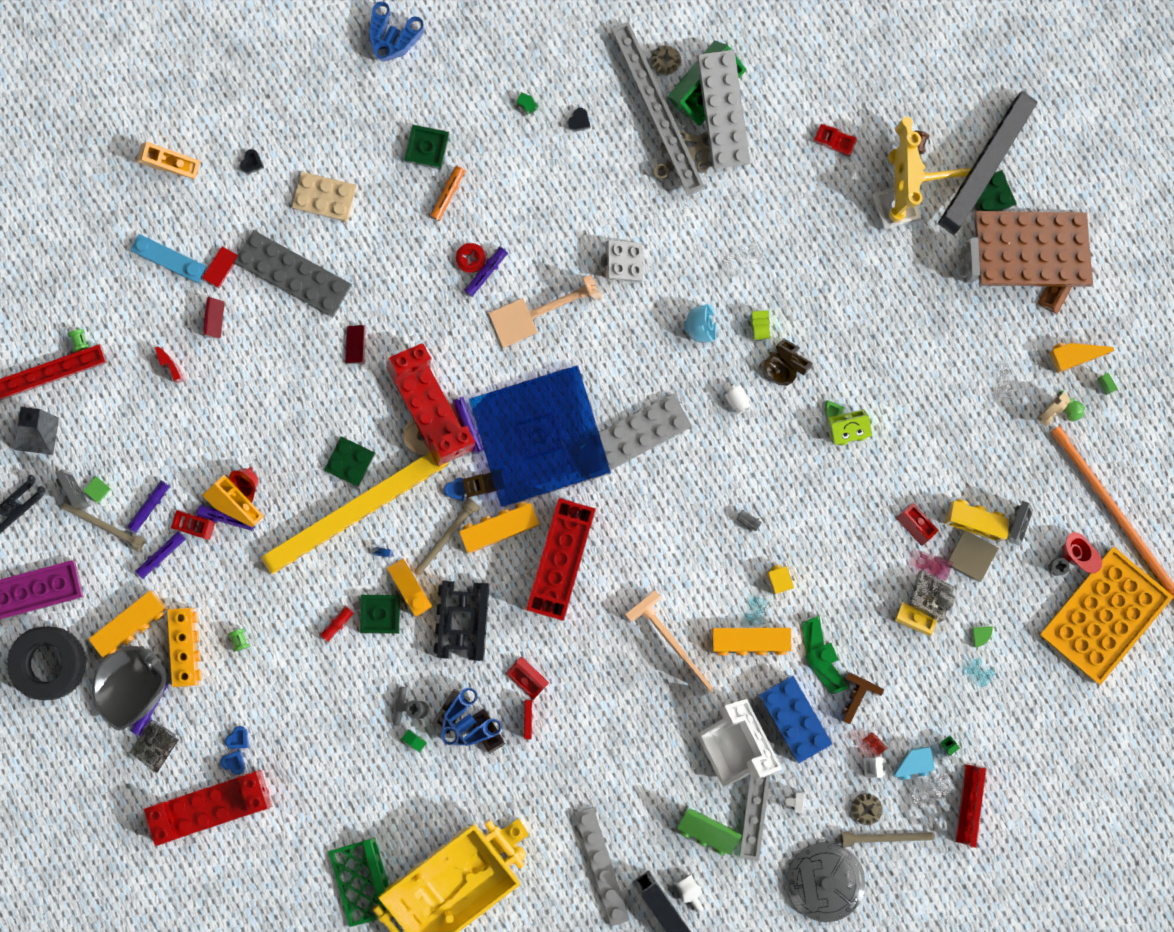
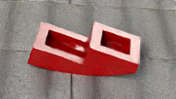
M821 123L814 142L851 157L857 143V137L839 132V129Z
M159 346L155 347L160 365L164 368H170L173 380L176 383L185 381L172 357Z

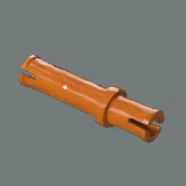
M455 165L449 179L445 181L446 185L430 217L441 221L454 192L459 189L458 185L466 170Z

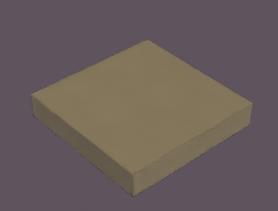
M963 530L946 564L982 582L999 548Z

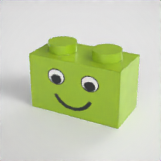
M865 409L827 418L830 436L835 445L842 446L851 441H864L867 437H872L870 418Z

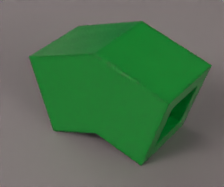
M521 92L516 102L517 106L524 108L527 115L538 110L532 96Z
M410 729L402 737L403 741L419 753L427 744L423 738Z
M950 735L940 742L941 747L949 756L960 749L957 742Z

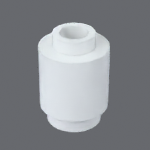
M735 384L726 389L727 394L724 396L733 411L736 410L737 414L750 407V400L741 386L737 387Z

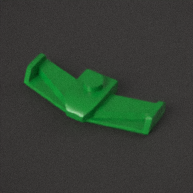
M820 615L802 622L806 651L805 658L809 667L812 668L831 695L850 688L832 664L839 661L832 643L824 645Z

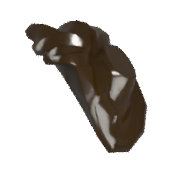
M769 352L770 357L763 360L759 366L762 368L764 376L778 385L788 386L792 384L797 377V371L779 353Z

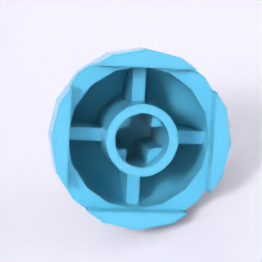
M710 304L694 307L688 313L686 321H684L685 332H688L689 336L699 343L713 342L716 339V322L713 324L711 316L714 315V311Z

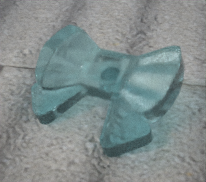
M764 598L749 600V603L756 608V611L753 614H745V619L747 622H753L758 625L765 624V608L769 601Z
M975 659L974 662L967 666L966 673L973 674L979 680L981 687H985L991 682L992 676H995V668L991 667L984 672L981 669L982 659Z

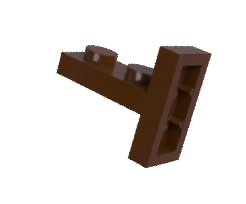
M847 672L844 679L858 686L857 688L853 687L849 695L851 701L848 706L845 705L840 716H842L841 721L851 724L866 691L868 690L878 696H882L885 689L851 672Z

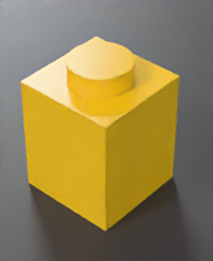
M779 564L770 567L771 571L767 572L774 595L794 588L787 566L782 567Z

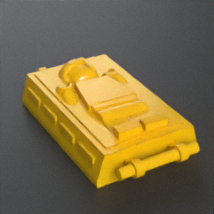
M490 819L484 822V826L488 829L486 834L474 822L454 835L447 844L444 843L432 852L425 861L422 860L411 868L404 877L401 876L385 888L386 891L378 897L387 910L384 911L378 904L373 908V911L376 913L379 922L384 923L390 932H401L390 919L391 916L397 920L405 932H460L521 885L510 865L514 863L518 869H521L525 864L520 859V854L513 850L500 833L499 827L495 826ZM495 838L508 855L506 859L501 856L490 840Z

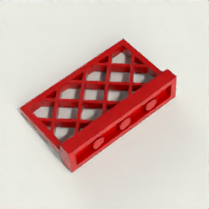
M965 764L955 842L976 848L987 768Z

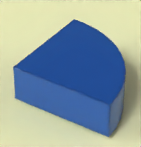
M374 547V555L392 557L393 550Z

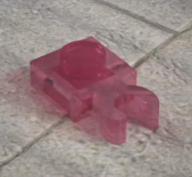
M921 554L920 557L924 558L926 563L924 565L918 563L916 566L919 569L928 568L930 569L928 575L947 581L954 562L936 555L931 560L928 555Z

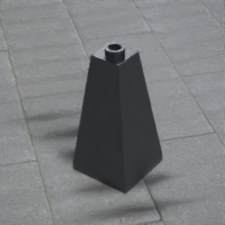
M21 406L15 450L53 455L59 417L41 409Z

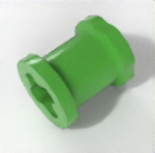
M84 329L68 333V337L71 338L73 344L72 351L74 353L89 348L84 338Z
M244 628L228 633V637H231L234 646L233 652L250 647L244 636Z

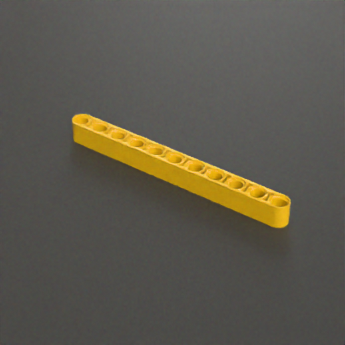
M429 452L261 557V560L270 575L276 573L444 469L449 463L438 467Z

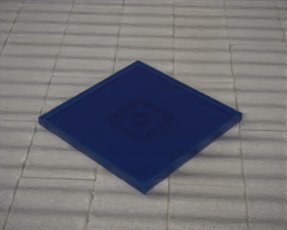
M578 365L469 399L501 508L612 474Z

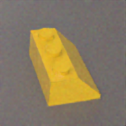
M961 499L950 502L944 524L997 542L1007 539L1009 519L1004 517L1005 514L997 511L993 513L987 512V508L975 505V507L969 506L967 501Z

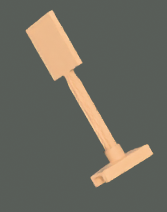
M590 275L583 278L585 285L579 287V290L532 311L528 310L525 300L522 298L490 312V318L502 347L505 348L537 334L538 331L533 319L581 297L591 296L595 300L602 298V294L596 290V280Z
M656 590L625 614L631 623L641 615L647 621L650 620L710 693L714 692L713 687L655 615L656 612L652 606L661 599Z

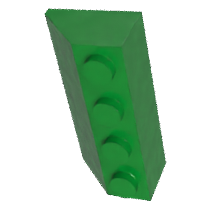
M714 40L703 54L728 51L731 48L727 44ZM735 55L738 78H740L747 69ZM696 62L667 98L680 112L700 126L705 120L698 64Z

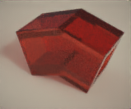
M873 732L863 739L877 756H880L887 749Z

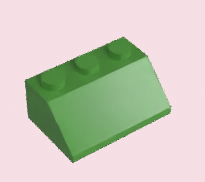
M686 806L677 825L680 835L686 838L693 836L697 838L696 842L704 847H707L709 844L715 847L714 851L722 856H725L726 853L731 855L742 837L738 831Z

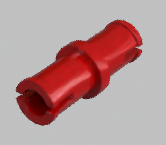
M344 606L335 618H331L330 624L319 635L329 643L334 635L344 628L343 625L355 613L347 606Z

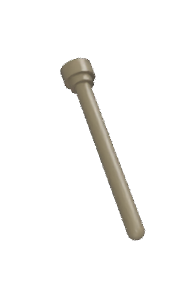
M468 498L465 501L464 510L415 569L417 575L422 574L466 518L479 510L480 506L473 500Z
M67 502L61 505L62 509L128 542L131 549L140 552L146 543V538L140 535L131 536L81 509L69 506Z
M841 831V846L851 847L854 843L928 841L934 840L935 835L931 832L854 835L850 831Z

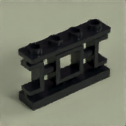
M442 580V584H439L438 596H441V604H437V615H440L439 623H436L435 635H438V642L434 643V654H437V658L450 659V649L469 650L468 660L484 661L489 583L473 582V592L454 591L455 581ZM447 587H450L449 595H459V607L449 606L448 614H445ZM481 589L479 616H476V608L466 607L467 596L477 597V591ZM453 611L471 612L470 631L452 630ZM445 625L447 626L448 634H457L456 646L446 645L445 653H442ZM475 628H478L476 655H473L474 647L464 646V635H474Z

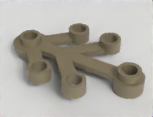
M680 131V134L685 136L684 142L697 143L693 147H687L693 162L695 154L702 150L701 162L698 163L697 170L699 173H706L709 167L707 162L710 151L709 144L704 143V140L708 139L707 132L698 136ZM662 142L660 145V150L663 153H667V151L662 148V146L664 145ZM670 161L666 165H656L653 172L654 177L658 180L666 179L669 172L674 169L672 162ZM701 164H704L706 166V169L701 170L699 166ZM663 170L665 174L660 176L657 172Z

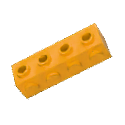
M194 608L168 609L172 687L199 685V681L202 680L201 670H198V662H200L201 656L196 642H199V632L195 628V623H198L197 611L194 612Z

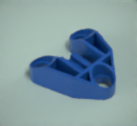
M380 1L373 6L369 36L375 57L379 61L384 62L406 55L422 37L425 28L422 19L414 16L407 21L395 46L394 43L400 32L395 26L389 27L384 40H382L391 12L388 4ZM379 7H385L387 9V12L384 15H378L376 13ZM417 21L421 24L418 30L410 28L413 22ZM379 49H388V53L385 56H379L377 53Z
M474 688L463 689L445 714L441 739L447 745L470 746L496 736L501 732V722L498 719L491 718L464 737L462 734L477 723L470 713L455 725L453 724L454 720L477 701L478 693ZM468 690L472 691L475 695L474 700L471 702H467L464 699V693ZM491 721L499 725L498 731L495 733L488 731L487 726ZM448 730H452L456 734V738L452 742L445 739V733Z

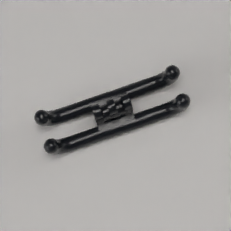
M28 475L27 481L0 504V514L7 517L0 524V534L44 496L46 490L43 486H39L37 492L24 504L18 500L35 483L36 478L34 475Z

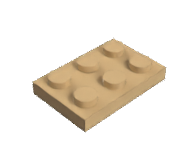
M301 171L292 208L348 222L357 185Z

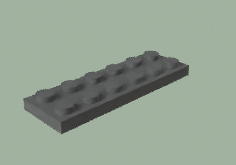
M255 230L252 231L235 260V263L333 318L352 287L351 283Z

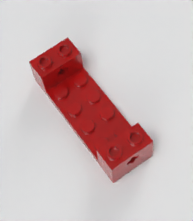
M421 343L389 357L386 369L439 467L472 452L476 442L468 427L460 426L430 369L432 358L424 343Z
M558 498L527 605V611L565 621L596 508Z
M258 770L144 808L143 810L154 846L156 847L181 837L269 809L273 806L262 771Z

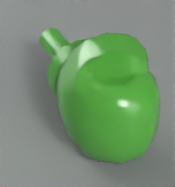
M1072 398L1064 411L1067 414V419L1074 422L1084 416L1085 406L1080 401H1075Z

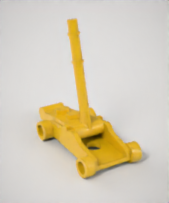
M904 117L895 126V132L899 135L900 146L888 154V160L894 165L895 207L890 210L889 218L895 223L905 218L906 209L909 206L916 207L921 203L922 194L919 192V188L922 182L954 177L961 178L967 176L971 168H959L932 173L924 172L925 165L921 162L917 148L921 142V137L917 132L912 131L913 121L910 117Z

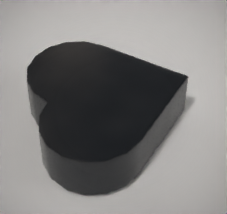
M577 108L573 116L569 118L568 127L571 131L591 129L588 113L585 108Z
M249 149L245 152V159L240 163V168L244 173L251 174L264 168L256 150Z

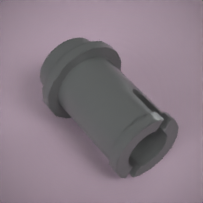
M744 510L740 512L736 519L751 528L750 531L754 530L755 532L762 523L759 521L760 518L756 519Z

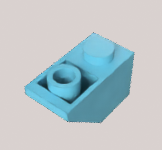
M927 746L908 750L894 770V777L906 780L910 779L913 774H918L919 777L930 775V771H935L931 747Z

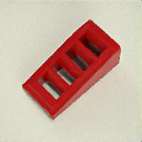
M176 510L171 529L210 540L215 523L212 520ZM182 516H184L185 519L182 527H179ZM190 518H191L192 521H191V524H190V527H189V530H188V529H187V526H188L189 520H190ZM197 521H200V522H199V525H198V528H197V532H195L194 530H195Z

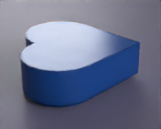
M459 477L453 483H447L443 489L445 495L463 501L466 494L462 480L464 478Z
M244 726L235 727L232 734L228 735L225 739L226 746L230 749L249 748L247 729Z
M241 750L223 756L220 761L221 767L225 770H230L233 774L238 775L245 771L246 767Z

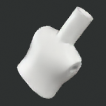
M691 874L674 884L683 903L691 902L697 913L704 909L698 900L702 890Z

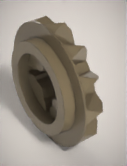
M668 44L660 45L653 51L651 56L653 68L660 74L674 73L681 64L680 52ZM667 52L668 58L672 60H668V63L665 66L664 60H662L661 58H664Z
M861 794L853 801L851 811L857 822L863 825H872L878 822L882 816L883 806L876 796ZM862 803L867 806L872 805L870 810L873 816L868 813L861 816L864 811Z

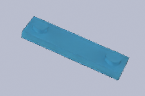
M138 234L130 249L131 252L198 284L207 269V266L141 234Z

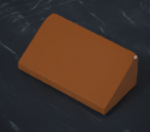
M1046 286L1037 304L1058 314L1072 287Z

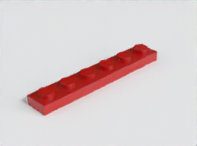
M98 344L1 378L0 400L106 364L107 361L102 346Z

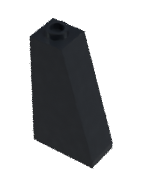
M649 870L633 881L641 897L666 932H691Z

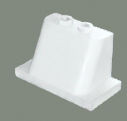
M747 699L720 708L724 718L697 734L723 787L749 774H752L754 780H758L782 770Z

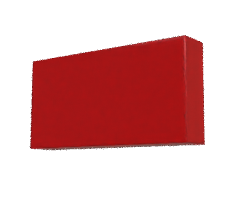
M221 246L202 278L220 288L234 266L238 255Z
M533 700L524 701L525 739H532Z

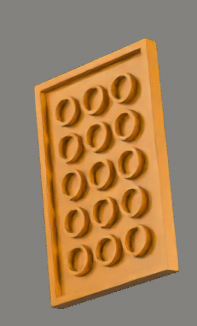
M1113 546L1102 558V568L1100 571L1089 573L1039 635L1095 683L1101 685L1174 596Z

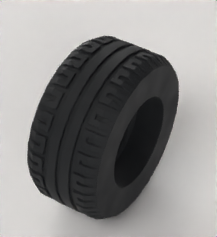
M52 626L35 627L21 634L13 642L14 644H12L6 663L9 679L13 686L17 688L16 690L34 700H55L73 692L82 681L87 664L84 648L80 641L76 639L77 637L65 629ZM43 645L56 647L63 660L60 674L56 679L49 682L37 679L31 668L34 652Z

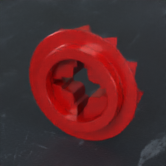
M466 243L457 250L455 259L459 269L466 273H475L484 266L486 255L483 248L478 244ZM473 252L476 260L471 261L468 265V259L464 256H470Z

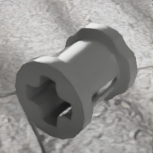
M1064 558L1054 559L1048 565L1049 572L1054 576L1064 575L1070 569L1069 562ZM1058 564L1062 565V569H1056L1055 566Z

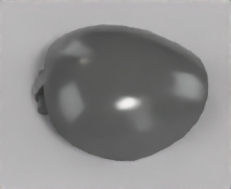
M127 646L116 650L98 665L94 674L92 695L98 712L115 730L120 731L133 725L147 715L162 696L166 684V672L155 654L144 646Z

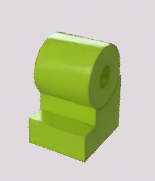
M769 310L752 311L751 323L754 340L770 339Z

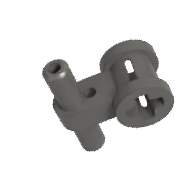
M400 686L397 701L394 703L393 725L400 726L403 711H406V714L411 718H425L429 713L428 704L424 701L416 700L405 703L407 688Z

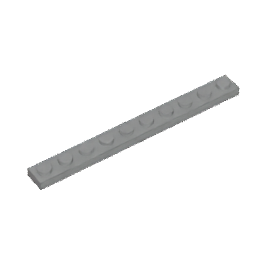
M629 21L613 27L612 33L686 195L690 196L704 190L703 181Z

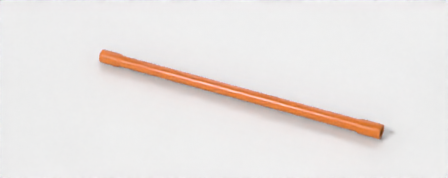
M1061 426L1056 427L1050 433L1058 444L1063 447L1165 589L1174 596V583L1072 445Z

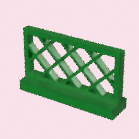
M376 837L328 851L349 927L378 920L377 915H373L368 911L372 903L379 904L384 911L387 910L378 896L386 891L385 888L389 884ZM356 847H363L364 855L362 859L353 855ZM342 852L347 855L344 864L336 860L335 853ZM350 858L359 862L355 872L346 867ZM362 865L369 869L370 873L367 879L358 874ZM344 870L353 875L349 884L341 878ZM355 877L364 881L361 890L351 886ZM367 884L374 887L375 893L372 897L363 893ZM349 889L358 894L354 903L347 899L346 894ZM361 896L370 901L366 910L357 905ZM354 908L363 912L360 920L353 921L351 913Z

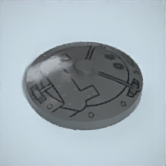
M819 842L805 847L793 858L787 871L786 885L792 903L803 915L819 922H834L850 915L860 904L865 890V875L860 862L848 849L835 843Z

